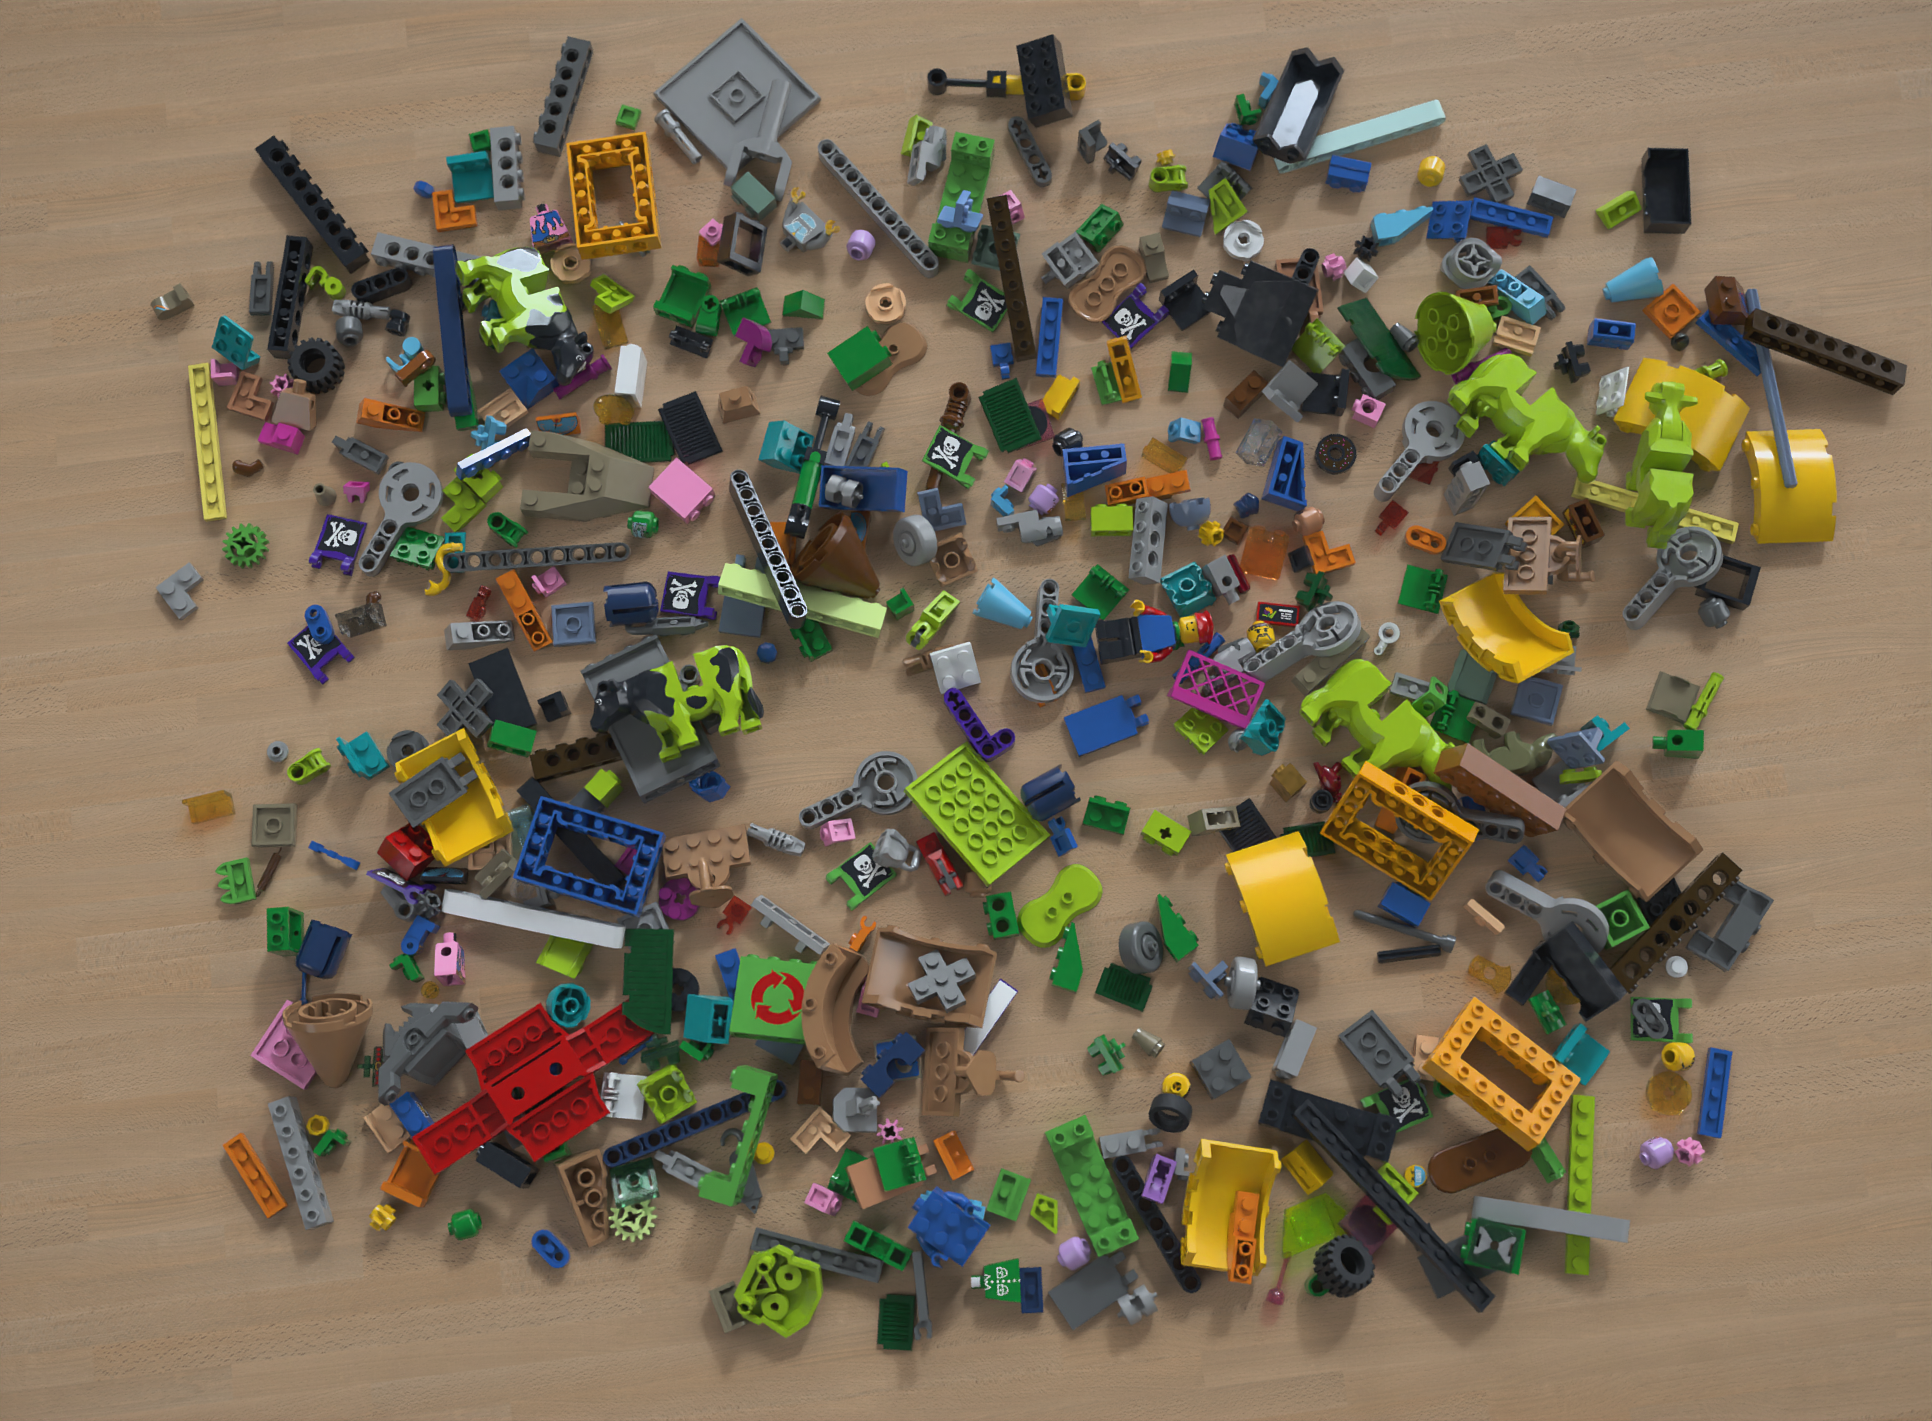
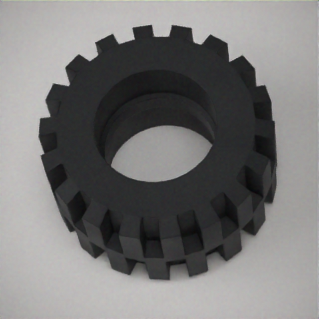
M313 337L308 338L309 341L307 342L302 340L300 341L301 345L298 346L296 344L294 346V352L290 351L289 355L291 358L287 360V363L290 365L288 370L293 379L306 381L305 390L310 393L312 391L315 394H320V391L327 393L329 388L335 389L334 385L336 383L340 384V377H344L342 369H345V364L342 362L344 360L330 342L327 340L323 341L322 338H317L316 341ZM319 358L325 359V365L320 371L307 373L308 366L312 361Z
M1339 1235L1327 1242L1316 1251V1258L1313 1259V1264L1316 1265L1314 1273L1318 1275L1316 1277L1318 1282L1321 1281L1322 1287L1328 1289L1330 1294H1336L1340 1298L1343 1296L1345 1298L1350 1297L1364 1289L1372 1282L1371 1279L1375 1275L1373 1272L1375 1264L1372 1263L1374 1259L1372 1255H1369V1249L1363 1246V1242L1360 1240L1356 1241L1355 1237H1348V1235Z

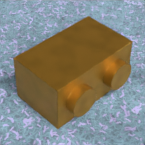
M1289 763L1286 767L1282 764L1274 771L1269 784L1287 802L1302 790L1307 781Z

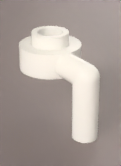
M1391 622L1384 623L1379 628L1378 633L1381 640L1374 649L1376 655H1382L1388 643L1396 642L1400 636L1398 626ZM1386 630H1393V636L1387 637L1385 635Z

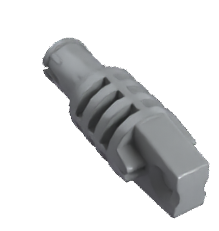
M334 300L332 312L339 316H354L361 320H369L371 318L389 320L390 317L388 315H390L391 309L390 307L373 306L372 303L364 301Z
M751 823V828H748L747 836L764 841L765 846L782 851L783 853L801 857L805 849L804 842L774 828L765 829L754 823Z

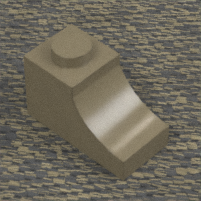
M1160 233L1140 237L1138 247L1141 257L1145 261L1148 282L1153 283L1168 279L1169 274L1165 260V250Z
M1236 806L1201 809L1187 816L1192 836L1209 835L1240 827Z

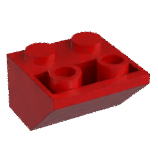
M410 823L386 836L377 852L406 882L420 874L435 859L432 854L434 847L430 835L420 825L413 828Z

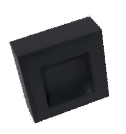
M1306 545L1287 553L1294 573L1314 565L1309 547Z

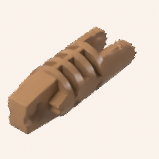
M953 644L935 647L934 650L930 649L922 654L919 653L903 659V665L908 667L906 670L907 676L910 677L927 671L926 669H932L933 664L930 653L953 647Z

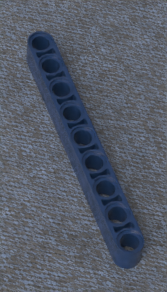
M454 244L433 247V260L448 410L450 417L453 418L472 415V399L460 280L455 272L456 261H458Z
M777 1080L776 1084H781L783 1091L779 1096L772 1095L770 1104L782 1100L787 1095V1085L781 1080ZM740 1093L609 1147L603 1154V1161L610 1167H619L750 1113L748 1108L752 1094ZM739 1100L742 1103V1109L738 1113H734L731 1105L734 1101ZM714 1109H719L722 1113L718 1121H714L711 1118V1113ZM698 1117L701 1120V1126L694 1130L691 1127V1121L693 1118ZM677 1125L681 1129V1134L679 1137L673 1138L670 1131L672 1127ZM658 1134L660 1136V1143L654 1147L650 1143V1138L652 1135ZM634 1142H637L640 1146V1151L636 1155L630 1152V1146ZM613 1151H617L620 1156L616 1163H612L609 1158Z

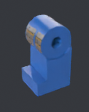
M417 915L401 942L402 951L411 956L421 954L424 949V942L430 932L436 934L441 926L425 917Z

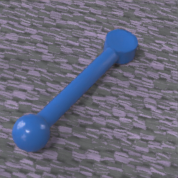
M302 972V995L300 999L302 1005L308 1004L306 999L307 973Z
M652 1035L648 1041L627 1056L620 1057L619 1063L625 1065L628 1059L651 1043H656L658 1037Z

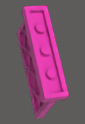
M1188 650L1167 696L1238 728L1246 729L1265 683L1199 653ZM1191 656L1198 658L1201 664L1200 668L1193 671L1190 670L1188 665ZM1214 665L1218 668L1220 676L1210 679L1206 668ZM1203 670L1207 681L1196 685L1192 674ZM1234 674L1237 676L1239 684L1229 688L1225 676ZM1189 675L1193 687L1188 689L1179 687L1181 679ZM1222 678L1226 689L1215 693L1211 682ZM1250 682L1257 684L1256 693L1248 696L1244 685ZM1208 684L1212 695L1204 698L1200 695L1198 687ZM1241 686L1245 698L1234 702L1230 690ZM1227 692L1231 703L1222 706L1219 704L1217 696ZM1245 700L1249 707L1246 716L1239 713L1236 704Z

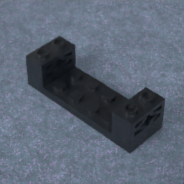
M1270 1080L1258 1124L1316 1142L1291 1116L1308 1099L1363 1157L1385 1164L1388 1163L1400 1119L1382 1113H1371L1293 1089L1291 1085Z

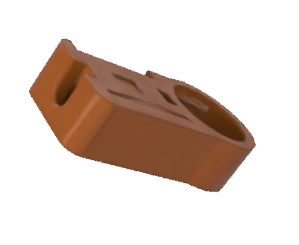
M424 350L399 370L395 376L407 387L417 376L431 368L436 362V358L429 350Z

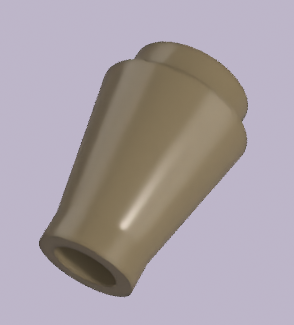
M321 483L314 486L313 492L320 505L329 506L335 502L336 492L333 488Z
M1140 1027L1132 1036L1148 1056L1152 1055L1154 1058L1160 1054L1165 1046L1161 1038Z

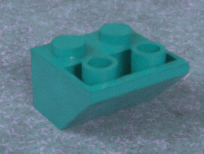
M785 420L769 422L758 460L773 468L800 474L807 446L812 447L815 436Z
M688 994L683 1038L706 1043L729 1044V1030L733 1009L732 998Z

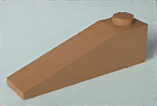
M599 1148L575 1153L554 1162L553 1165L588 1248L609 1239L608 1190L606 1189L607 1168Z

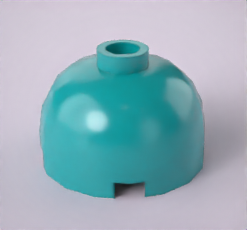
M572 983L560 984L554 987L546 1000V1011L553 1022L564 1027H575L581 1020L587 1018L591 1007V1000L583 987Z

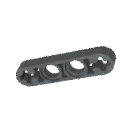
M1018 116L1011 118L1008 122L1009 134L1037 186L1047 187L1051 183L1052 173L1023 118ZM1014 124L1020 126L1021 135H1019L1017 128H1014ZM1027 139L1031 142V145L1025 148L1020 145V142ZM1037 156L1040 161L1037 164H1031L1029 158ZM1041 168L1043 176H1046V180L1039 178L1040 173L1038 169Z

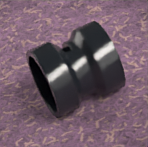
M393 309L389 315L391 320L386 324L385 330L393 335L403 337L406 333L405 326L409 323L411 316L403 311Z
M1327 790L1316 791L1309 801L1311 810L1317 814L1325 813L1332 806L1333 797Z

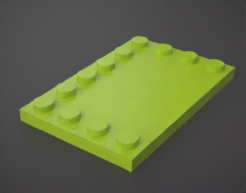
M967 741L904 789V793L987 887L1050 836L1044 827L1030 816L1027 808Z

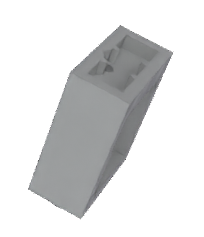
M1298 1019L1292 1021L1272 1067V1070L1276 1072L1275 1076L1284 1080L1298 1076L1317 1030L1316 1027Z

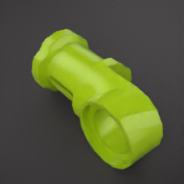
M1721 359L1716 360L1710 366H1702L1695 370L1706 376L1708 374V377L1712 379L1728 375V367Z

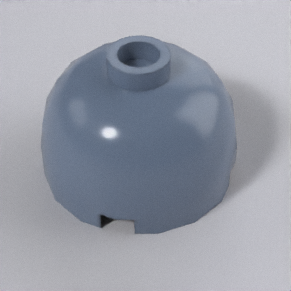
M1210 497L1182 500L1178 504L1176 502L1169 503L1173 521L1179 526L1187 527V530L1199 529V525L1205 523L1210 516Z

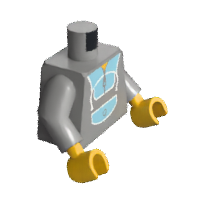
M793 188L791 190V197L793 199L789 201L782 222L783 231L787 237L780 244L787 252L795 245L802 252L823 248L832 237V233L840 231V227L835 226L832 229L835 221L828 220L824 223L803 202L799 203V200L804 199L806 194L802 191L798 197L797 191L799 188Z

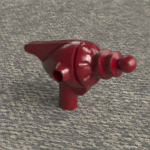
M1314 762L1313 765L1319 778V785L1322 790H1327L1331 793L1333 802H1336L1337 805L1342 798L1340 797L1342 793L1339 792L1342 786L1341 777L1338 774L1343 767L1342 764L1336 762L1330 768L1326 765L1321 766L1319 762Z

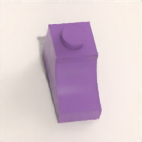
M1158 1154L1152 1157L1141 1197L1162 1205L1177 1162Z

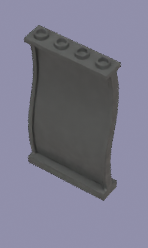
M656 634L645 637L635 645L626 646L622 651L610 654L602 661L591 663L580 672L595 701L599 682L603 680L608 681L612 678L616 682H622L645 670L658 668L670 661ZM629 714L609 727L608 730L644 804L721 767L699 721L691 722V725L696 731L700 745L680 751V758L665 763L661 761L659 756L662 749V741L650 724H646Z

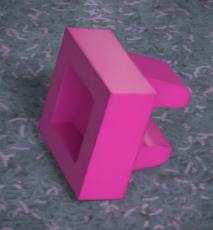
M349 481L343 486V493L347 495L349 503L354 502V495L359 496L360 503L366 501L367 492L370 491V482Z

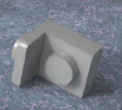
M1175 1148L1174 1161L1177 1164L1173 1175H1178V1180L1188 1181L1190 1172L1184 1171V1167H1188L1189 1154H1185V1149Z

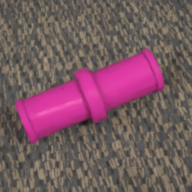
M1214 417L1202 419L1201 422L1205 434L1203 440L1207 444L1210 461L1221 459L1220 435L1217 434Z

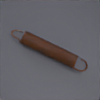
M273 853L257 885L258 890L265 891L282 856Z

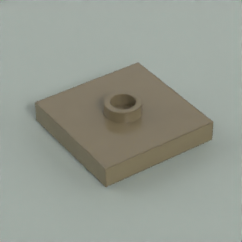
M253 804L252 847L296 846L297 804Z

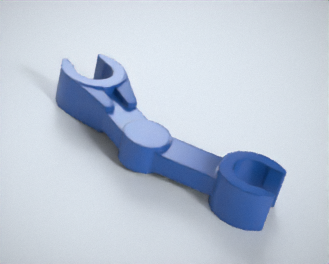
M311 841L308 847L320 854L323 852L331 858L341 860L346 866L355 870L358 869L361 863L350 857H342L332 850L329 851L315 841Z

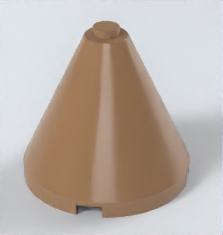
M331 993L313 996L312 1002L302 1005L301 1000L289 1005L282 1013L284 1026L323 1083L330 1088L341 1087L347 1081L372 1017V1000L368 998L367 1002L363 1001V995Z

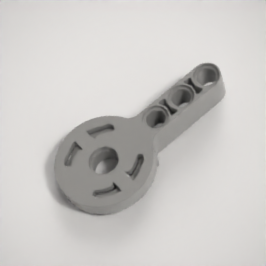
M1426 401L1417 404L1409 411L1402 425V443L1405 451L1375 487L1374 496L1377 500L1381 502L1390 500L1420 463L1432 464L1433 461L1446 460L1458 451L1464 441L1465 434L1456 426L1460 415L1452 407L1442 402ZM1426 428H1435L1439 432V437L1429 435Z
M413 462L402 463L390 469L383 477L379 487V499L385 511V517L359 559V567L367 576L374 577L380 573L407 527L424 523L438 512L443 500V488L436 474L427 466ZM409 488L419 490V496L414 501H407L404 498V494ZM391 526H395V527H396V530H395L394 533H392V534H387V533H386V531H387V529H388L389 527H391ZM379 544H385L383 551H376V547ZM368 562H375L372 569H365Z
M1683 527L1677 529L1676 533L1670 537L1669 541H1667L1666 549L1657 550L1656 559L1659 569L1623 609V617L1630 629L1638 630L1642 628L1677 588L1694 587L1704 584L1717 574L1722 565L1723 552L1719 540L1712 532L1701 527ZM1687 551L1697 552V555L1692 560L1681 558ZM1648 599H1652L1651 602H1649V603H1644V601H1646V600H1648ZM1633 615H1638L1635 619H1630Z
M1045 579L1037 591L1034 639L1026 642L1017 651L1010 666V678L1014 688L1025 699L1035 703H1049L1062 697L1070 687L1074 675L1073 663L1068 653L1063 649L1064 646L1047 642V634L1041 631V627L1049 629L1051 626L1048 614L1044 613L1042 608H1048L1049 604L1058 606L1059 585L1053 579ZM1043 588H1050L1053 594H1047ZM1038 664L1046 665L1050 670V675L1047 677L1038 676L1035 672V666ZM1050 679H1051V682H1052V684H1053V686H1054V689H1053V690H1054V691H1057L1056 694H1054L1053 691H1052L1051 685H1050V683H1049V680H1050Z
M1333 601L1324 603L1322 606L1319 605L1303 617L1300 624L1295 626V631L1290 632L1248 659L1244 663L1243 668L1248 676L1265 683L1308 655L1327 657L1338 654L1350 647L1359 636L1361 630L1360 618L1356 610L1345 602ZM1333 625L1330 629L1324 630L1326 627Z
M891 751L874 753L859 765L851 787L804 808L799 814V821L805 829L812 830L859 807H864L879 815L897 814L912 803L911 799L908 796L906 797L904 789L917 779L916 771L911 762L901 754ZM884 775L891 776L894 779L893 787L889 790L881 789L878 786L880 777ZM845 796L853 797V802L850 805L842 803V799ZM826 805L834 806V811L831 814L823 813V808ZM807 814L815 816L814 821L810 824L804 822V817Z
M1496 870L1491 874L1485 887L1486 892L1495 899L1536 920L1541 926L1544 940L1573 921L1583 929L1581 931L1597 953L1604 948L1609 935V926L1603 913L1593 904L1577 898L1564 899L1563 896L1555 899L1502 870Z

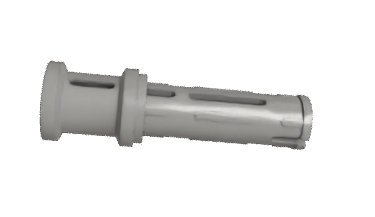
M668 109L659 112L654 119L655 123L660 124L665 130L666 136L672 137L692 164L698 163L703 156L680 130L679 122L674 121ZM682 140L689 147L690 150H688L685 147V145L681 142Z

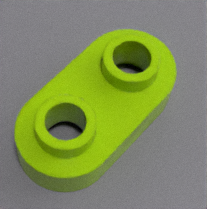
M1597 767L1584 768V771L1576 772L1575 769H1566L1562 771L1563 774L1559 775V782L1562 785L1593 782L1602 774V770H1597Z

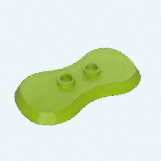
M1072 864L1064 867L1056 876L1051 888L1043 896L1026 903L1021 908L1017 917V924L1023 936L1030 943L1040 948L1051 947L1058 943L1063 937L1066 926L1068 927L1075 917L1093 909L1099 903L1103 894V888L1099 879L1091 870L1083 865Z

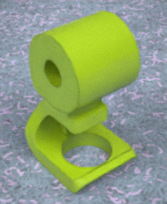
M315 266L310 270L305 282L311 290H313L321 277L319 285L325 288L331 299L341 300L345 297L346 289L340 280L335 277H329L325 269L320 266Z

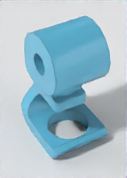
M409 337L404 340L402 345L404 354L399 355L404 364L403 366H398L390 357L386 358L387 363L395 372L401 370L410 360L424 351L417 338Z

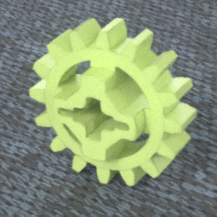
M631 1193L630 1199L626 1196L623 1202L616 1200L615 1202L618 1207L610 1209L614 1212V1216L609 1217L610 1220H614V1224L610 1227L617 1228L618 1230L615 1235L623 1234L622 1240L624 1241L630 1237L631 1242H635L636 1236L643 1240V1234L650 1235L651 1231L649 1228L656 1227V1224L652 1222L653 1219L658 1218L657 1215L652 1214L656 1206H649L652 1201L651 1199L643 1201V1194L637 1199L636 1194ZM632 1202L639 1203L644 1208L637 1209ZM624 1208L623 1217L619 1219L620 1212ZM631 1212L633 1214H641L635 1219L636 1223L634 1221L625 1222V1220L631 1217ZM647 1216V1223L643 1228L642 1222L644 1217ZM623 1226L631 1227L634 1233L626 1231Z

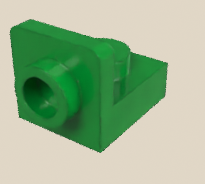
M1244 93L1236 95L1234 107L1240 126L1246 124L1250 126L1260 121L1261 109L1251 111L1250 102L1246 100Z
M401 954L393 959V963L389 964L393 970H398L404 966L402 971L407 980L418 983L425 979L414 957L411 955Z
M683 1040L679 1046L680 1049L701 1063L704 1060L708 1061L715 1051L712 1049L714 1044L707 1043L701 1052L699 1051L701 1046L692 1040L689 1043Z
M328 1129L313 1152L318 1156L330 1155L337 1146L336 1141L344 1146H349L351 1141L347 1139L348 1135L341 1129Z

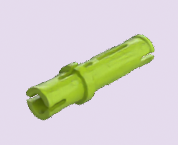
M1711 673L1696 704L1692 705L1690 709L1691 713L1683 725L1686 730H1697L1702 718L1708 714L1707 709L1724 680L1721 674Z

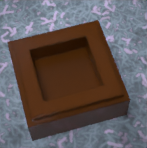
M1231 516L1223 528L1225 531L1223 532L1224 538L1238 545L1249 526Z

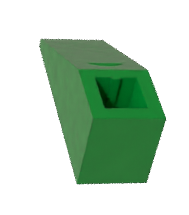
M1158 894L1156 902L1163 944L1174 960L1178 962L1199 946L1197 943L1199 939L1192 930L1188 931L1184 926L1186 922L1179 913L1175 914L1171 909L1173 904L1168 897H1162L1161 894Z
M1072 922L1070 927L1066 926L1062 939H1065L1066 942L1064 948L1059 947L1056 959L1059 960L1057 968H1052L1049 980L1053 981L1051 986L1076 994L1083 974L1076 927L1075 923Z

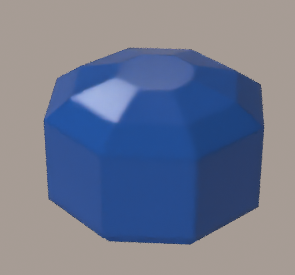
M416 181L413 188L417 195L426 199L432 198V192H435L433 186L423 181Z
M765 642L759 645L757 656L761 662L770 664L776 660L778 652L774 644Z

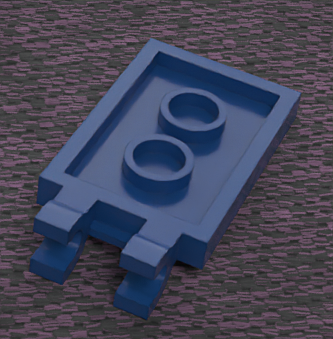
M1139 694L1127 700H1124L1123 695L1064 717L1065 724L1079 757L1138 735L1137 728L1149 724L1147 714L1135 718L1131 708L1140 706L1142 703Z

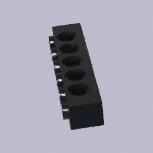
M286 236L267 348L274 358L290 359L289 353L290 351L294 352V346L298 343L307 289L305 279L310 271L313 245L307 237Z

